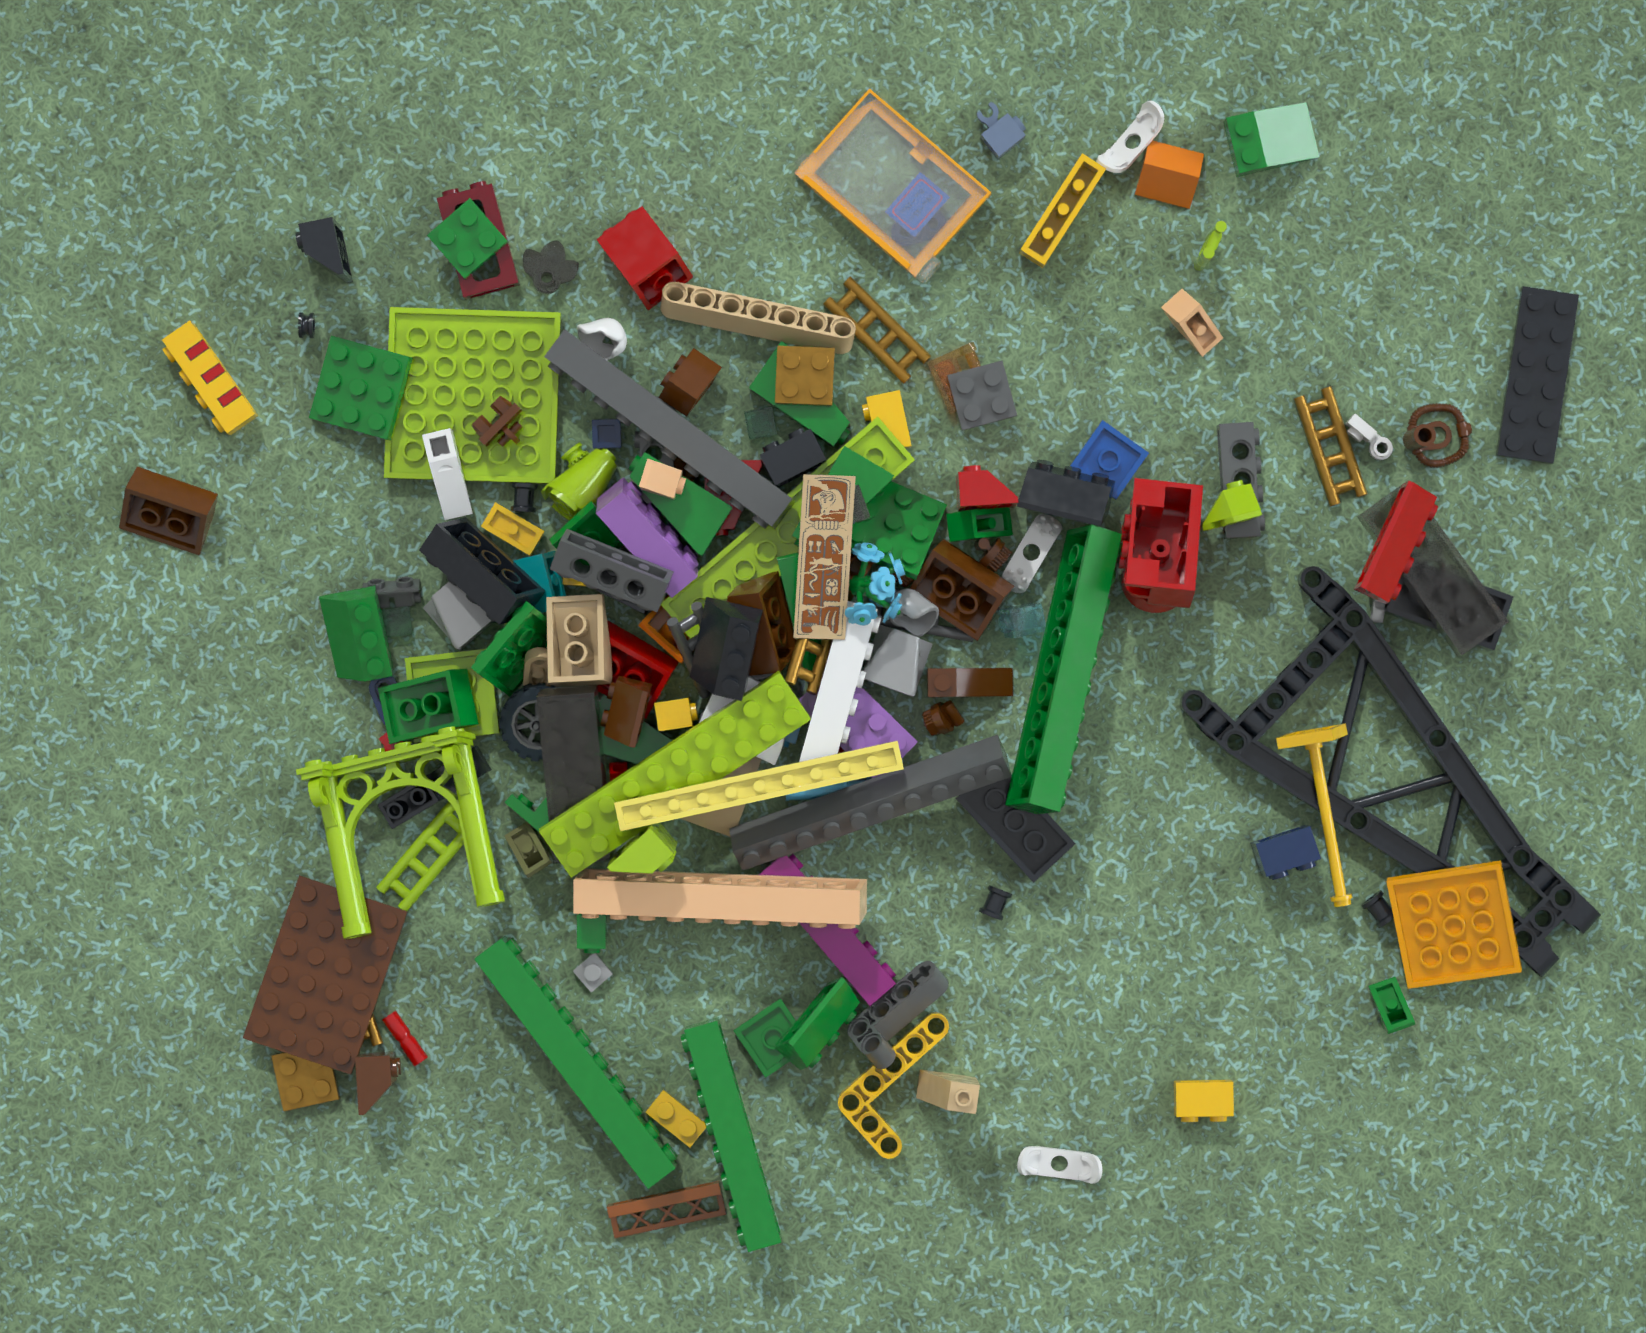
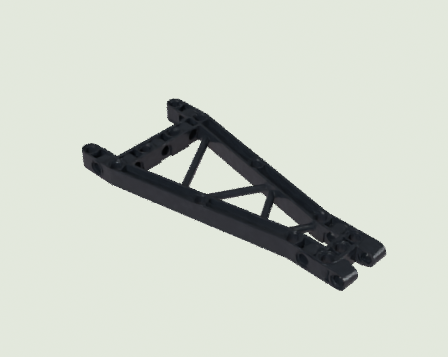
M1311 566L1303 569L1298 575L1300 588L1331 621L1235 721L1215 702H1212L1204 693L1198 690L1185 692L1180 698V708L1224 752L1320 812L1314 777L1258 740L1330 664L1353 643L1359 654L1341 723H1346L1348 735L1337 739L1327 780L1333 821L1414 873L1454 868L1455 866L1447 862L1462 800L1502 856L1503 871L1511 869L1520 880L1525 881L1538 893L1537 896L1539 898L1521 916L1512 907L1510 909L1515 935L1520 931H1525L1528 934V942L1524 946H1518L1520 959L1536 974L1543 977L1560 959L1552 951L1551 945L1545 940L1547 935L1562 920L1584 934L1601 914L1557 871L1530 848L1366 611L1352 599L1350 594L1341 585L1328 576L1321 568ZM1309 571L1315 572L1319 577V583L1316 587H1309L1305 583V575ZM1350 611H1355L1360 616V622L1356 627H1351L1346 622V615ZM1311 652H1316L1320 656L1321 662L1317 668H1311L1307 664L1306 659ZM1368 665L1443 774L1350 800L1337 792V787ZM1271 693H1276L1281 698V705L1277 709H1271L1267 705V698ZM1190 695H1196L1200 698L1201 705L1196 711H1191L1186 706V699ZM1435 730L1440 731L1443 735V742L1437 747L1433 746L1430 742V734ZM1232 734H1237L1242 739V745L1236 751L1231 750L1227 744V740ZM1449 783L1453 786L1437 855L1364 809ZM1357 812L1364 816L1365 821L1364 825L1359 829H1355L1350 823L1352 815ZM1518 850H1523L1527 857L1525 863L1521 866L1516 865L1513 860V856ZM1563 889L1566 891L1568 899L1565 904L1559 906L1555 902V894ZM1540 910L1546 911L1548 915V921L1543 926H1539L1535 922V915Z

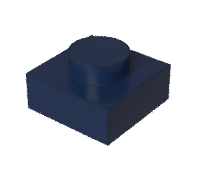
M592 420L593 449L622 448L620 420Z

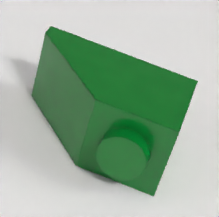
M1008 507L966 510L946 514L949 542L1013 536L1010 508Z

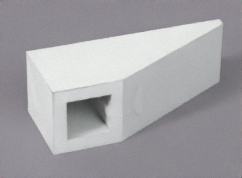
M449 428L422 435L444 519L449 520L473 514L453 430Z

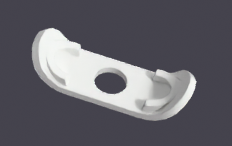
M1147 101L1142 104L1141 110L1133 123L1110 149L1098 156L1096 162L1105 167L1107 171L1113 173H1121L1127 170L1160 132L1164 123V114L1161 107L1154 101ZM1133 135L1140 136L1141 142L1138 147L1134 149L1126 147V141L1129 137Z
M1039 514L1035 518L1005 568L1002 578L1014 585L1013 592L1023 593L1026 591L1053 543L1059 536L1062 525L1054 517ZM1034 544L1039 547L1040 555L1036 560L1030 561L1024 557L1023 550L1027 545Z
M1029 1146L1022 1150L1018 1158L1017 1168L1021 1175H1040L1080 1180L1090 1184L1099 1182L1102 1176V1164L1099 1157L1087 1152ZM1056 1156H1063L1068 1161L1067 1167L1062 1171H1056L1051 1166V1161Z

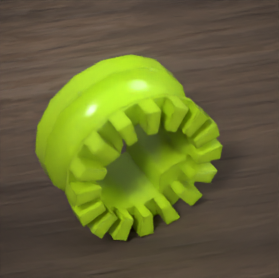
M579 442L569 449L561 459L568 461V468H570L588 455L589 452L587 450L583 451L582 444Z

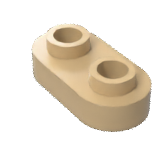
M536 647L525 654L523 686L531 683L532 685L546 683L545 686L551 687V684L548 683L547 649Z

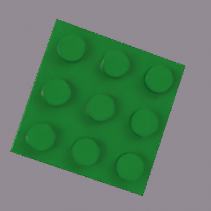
M331 336L309 418L391 440L413 358Z
M891 481L853 517L851 551L857 543L874 544L878 548L877 550L884 553V558L880 559L876 564L887 568L893 567L889 553H892L894 560L900 558L901 563L905 564V576L916 580L947 504Z
M526 601L523 606L518 607L514 611L512 619L508 624L495 634L494 640L487 649L477 655L475 663L471 668L505 694L511 696L523 682L525 654L536 647L547 649V616Z

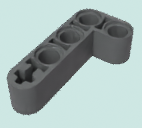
M924 961L918 964L884 995L852 1020L847 1028L848 1036L877 1069L889 1067L894 1062L896 1053L888 1040L945 993L949 985L948 979L933 962Z

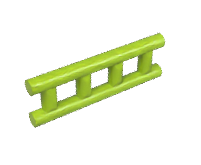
M1218 221L1206 236V241L1202 245L1197 260L1194 262L1195 270H1203L1213 258L1215 250L1221 241L1222 234L1227 229V224L1224 221Z
M449 801L376 886L383 894L391 888L403 898L398 907L404 911H408L464 845L459 819L453 815L455 809ZM444 823L448 824L458 833L448 846L434 836ZM426 845L440 855L430 868L416 858ZM408 866L421 876L411 890L398 880Z

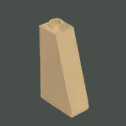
M920 1069L916 1098L946 1110L976 1114L980 1084L976 1077Z

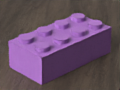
M623 477L597 498L596 514L634 556L674 571L666 592L672 598L698 577V555L689 544L684 546L678 539L680 537L679 533L670 523L666 525L659 518L661 513L657 507L651 502L647 504L642 499L640 488L633 481L628 483Z
M856 687L853 698L858 700L854 716L848 715L845 726L851 727L847 743H840V747L847 752L898 741L901 758H903L918 741L863 688ZM806 692L799 701L809 716L812 717L818 693L813 695Z

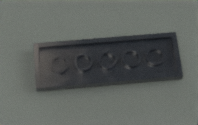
M1521 287L1496 456L1554 464L1579 299L1578 294Z

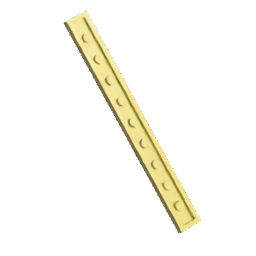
M898 741L614 802L620 831L898 771L904 768Z

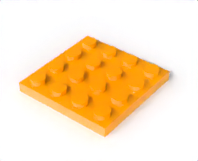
M1501 860L1387 878L1386 882L1408 989L1522 972Z

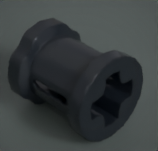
M512 482V487L515 488L514 505L511 506V511L536 513V508L533 507L534 490L537 489L538 484Z
M989 885V894L984 906L980 907L979 912L1002 921V912L1007 899L1011 898L1012 894Z
M1381 890L1373 894L1361 905L1363 909H1367L1375 918L1378 928L1383 927L1394 918L1392 908L1382 897L1384 893Z

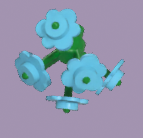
M857 543L852 548V554L857 555V558L862 563L858 575H854L852 579H849L848 590L853 595H856L857 603L853 605L854 607L845 609L844 612L849 623H856L862 626L868 625L871 619L877 618L876 606L872 603H876L878 607L888 609L884 615L883 623H886L889 618L895 619L897 615L901 614L902 604L899 603L902 594L899 593L894 599L895 577L890 574L896 572L900 584H903L900 576L906 575L904 572L905 564L901 563L900 558L894 560L892 553H889L893 567H880L878 572L864 576L869 561L878 563L880 559L884 558V553L877 550L878 548L871 543ZM863 596L868 597L872 603L863 604Z

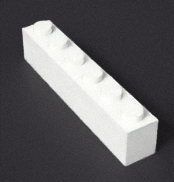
M848 601L847 608L854 607L855 603ZM877 615L876 619H871V622L865 626L856 623L851 624L847 618L845 640L833 639L799 762L838 754L840 743H847L851 727L845 725L848 715L854 716L858 700L853 698L856 687L862 689L866 672L861 671L864 660H870L874 644L869 643L871 632H878L882 616Z

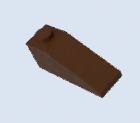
M1013 668L927 669V697L1013 696Z

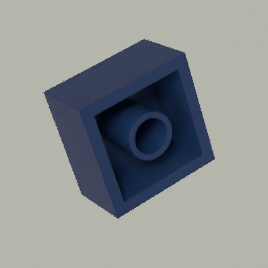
M1307 825L1250 843L1260 874L1272 880L1288 876L1287 870L1295 867L1299 871L1313 868L1316 866L1315 861L1321 859L1311 826Z

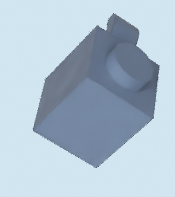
M990 102L988 107L993 112L991 117H984L980 111L976 115L978 120L988 128L981 134V140L999 160L1025 139L1026 135L1023 131L1026 128L1017 116L1012 118L1008 113L998 120V108L993 102Z

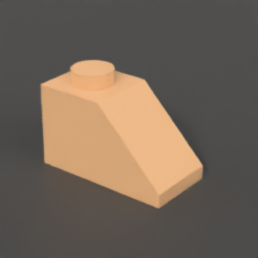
M1183 289L1161 307L1171 323L1202 357L1223 339V336L1201 304Z
M647 459L639 487L641 490L675 500L676 494L682 495L686 478L682 477V470Z

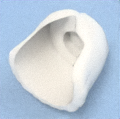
M602 318L577 325L576 330L580 341L606 360L618 356L626 348V333L622 325L615 319ZM605 336L611 339L613 345L602 342Z

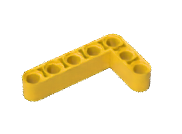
M932 1012L928 1014L892 1046L896 1057L902 1062L899 1070L877 1069L872 1064L839 1095L838 1107L840 1111L883 1158L891 1159L898 1156L902 1149V1143L899 1135L870 1103L948 1033V1020L941 1013ZM933 1018H939L944 1022V1028L939 1033H932L928 1029V1022ZM912 1037H918L923 1042V1046L918 1052H910L906 1047L907 1041ZM874 1075L879 1078L880 1086L876 1090L871 1091L865 1088L864 1080L866 1077ZM850 1094L855 1095L859 1099L858 1106L851 1110L845 1108L842 1103L844 1097ZM867 1116H873L877 1119L878 1126L872 1131L865 1130L861 1124L862 1120ZM887 1137L894 1138L897 1142L896 1149L892 1152L884 1151L880 1146L883 1139Z

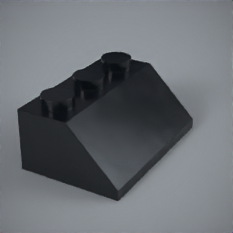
M333 217L298 224L300 231L295 232L298 249H301L302 253L304 252L306 256L308 255L315 263L344 282L352 283L343 231L339 223Z
M1047 460L1032 461L1027 469L1017 507L1092 525H1102L1109 513L1115 486L1114 480H1110L1108 475L1102 473L1084 474L1081 473V469L1072 466H1065L1064 469L1054 467V463Z
M706 597L690 677L713 695L742 701L748 683L763 610Z

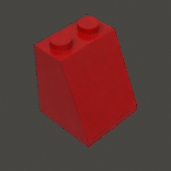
M643 206L629 212L625 219L614 227L606 229L596 239L648 311L661 302L662 290L667 283H687L693 278L677 250Z

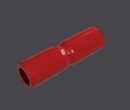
M396 1010L382 1019L414 1067L428 1058Z

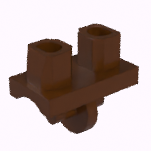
M499 396L490 407L500 418L492 425L481 415L472 424L473 429L480 436L479 440L486 447L502 431L504 434L497 440L502 447L510 439L516 445L520 442L515 434L522 426L517 421L509 429L507 426L523 410L516 403L512 404L502 396Z

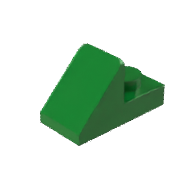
M513 793L504 802L537 831L553 820L551 794L544 799L536 810L531 808L534 803L523 793H520L519 796Z
M1396 977L1368 986L1380 1016L1381 1026L1388 1034L1415 1025L1414 1018Z

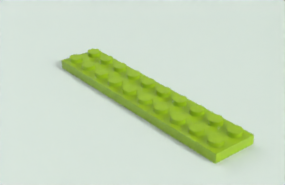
M876 417L844 445L894 475L893 479L915 461L879 417ZM843 447L810 475H828ZM803 481L787 494L795 503L775 529L770 525L764 529L758 523H753L698 571L696 579L671 598L669 596L662 602V607L671 617L677 618L679 622L693 614L691 605L694 602H701L704 608L706 597L727 601V596L736 586L771 572L778 571L781 577L777 557L799 552V547L794 545L796 539L792 537V534L801 520ZM697 624L685 633L689 638H692L699 633L700 627Z
M777 671L745 692L742 701L733 700L539 828V833L572 878L648 828L649 825L620 831L614 802L722 779L810 721L811 717L780 671Z

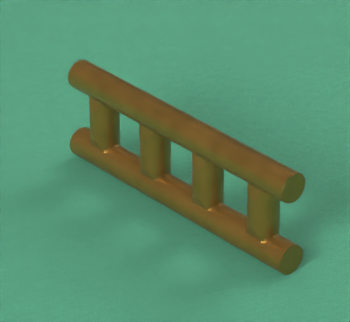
M850 276L843 283L849 291L838 302L829 297L823 305L833 315L851 319L856 326L855 337L905 384L911 378L906 369L917 358L923 364L926 363L931 355ZM856 299L869 310L858 322L845 311ZM876 319L889 329L878 342L865 331ZM897 338L909 349L898 362L886 351Z
M1330 386L1321 389L1323 395L1321 399L1307 403L1305 395L1294 398L1331 507L1341 503L1339 494L1354 490L1356 496L1360 497L1368 493L1335 395ZM1327 409L1332 425L1316 430L1311 414ZM1336 436L1341 452L1325 457L1320 441ZM1345 463L1350 479L1334 484L1329 468Z
M797 638L785 681L790 685H795L797 678L809 682L806 692L817 695L833 639H822L821 643L818 644L809 640V638ZM805 651L817 655L812 671L801 667Z

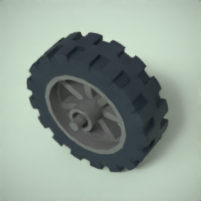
M531 683L515 690L507 699L501 711L499 728L502 731L501 736L503 741L509 744L508 748L512 752L516 751L519 753V757L523 759L528 757L531 758V761L535 762L540 759L547 761L552 759L553 756L562 754L570 745L576 732L577 715H575L574 704L570 703L567 694L559 692L558 688L553 685L551 687L545 686L546 683H537V685H532ZM535 703V714L533 715L524 707ZM540 703L547 705L551 709L546 713L540 712ZM519 712L531 721L518 724ZM555 712L559 723L547 721V718ZM530 727L532 732L529 738L520 729ZM544 727L558 729V731L550 739ZM541 732L545 741H535L533 738L536 733Z

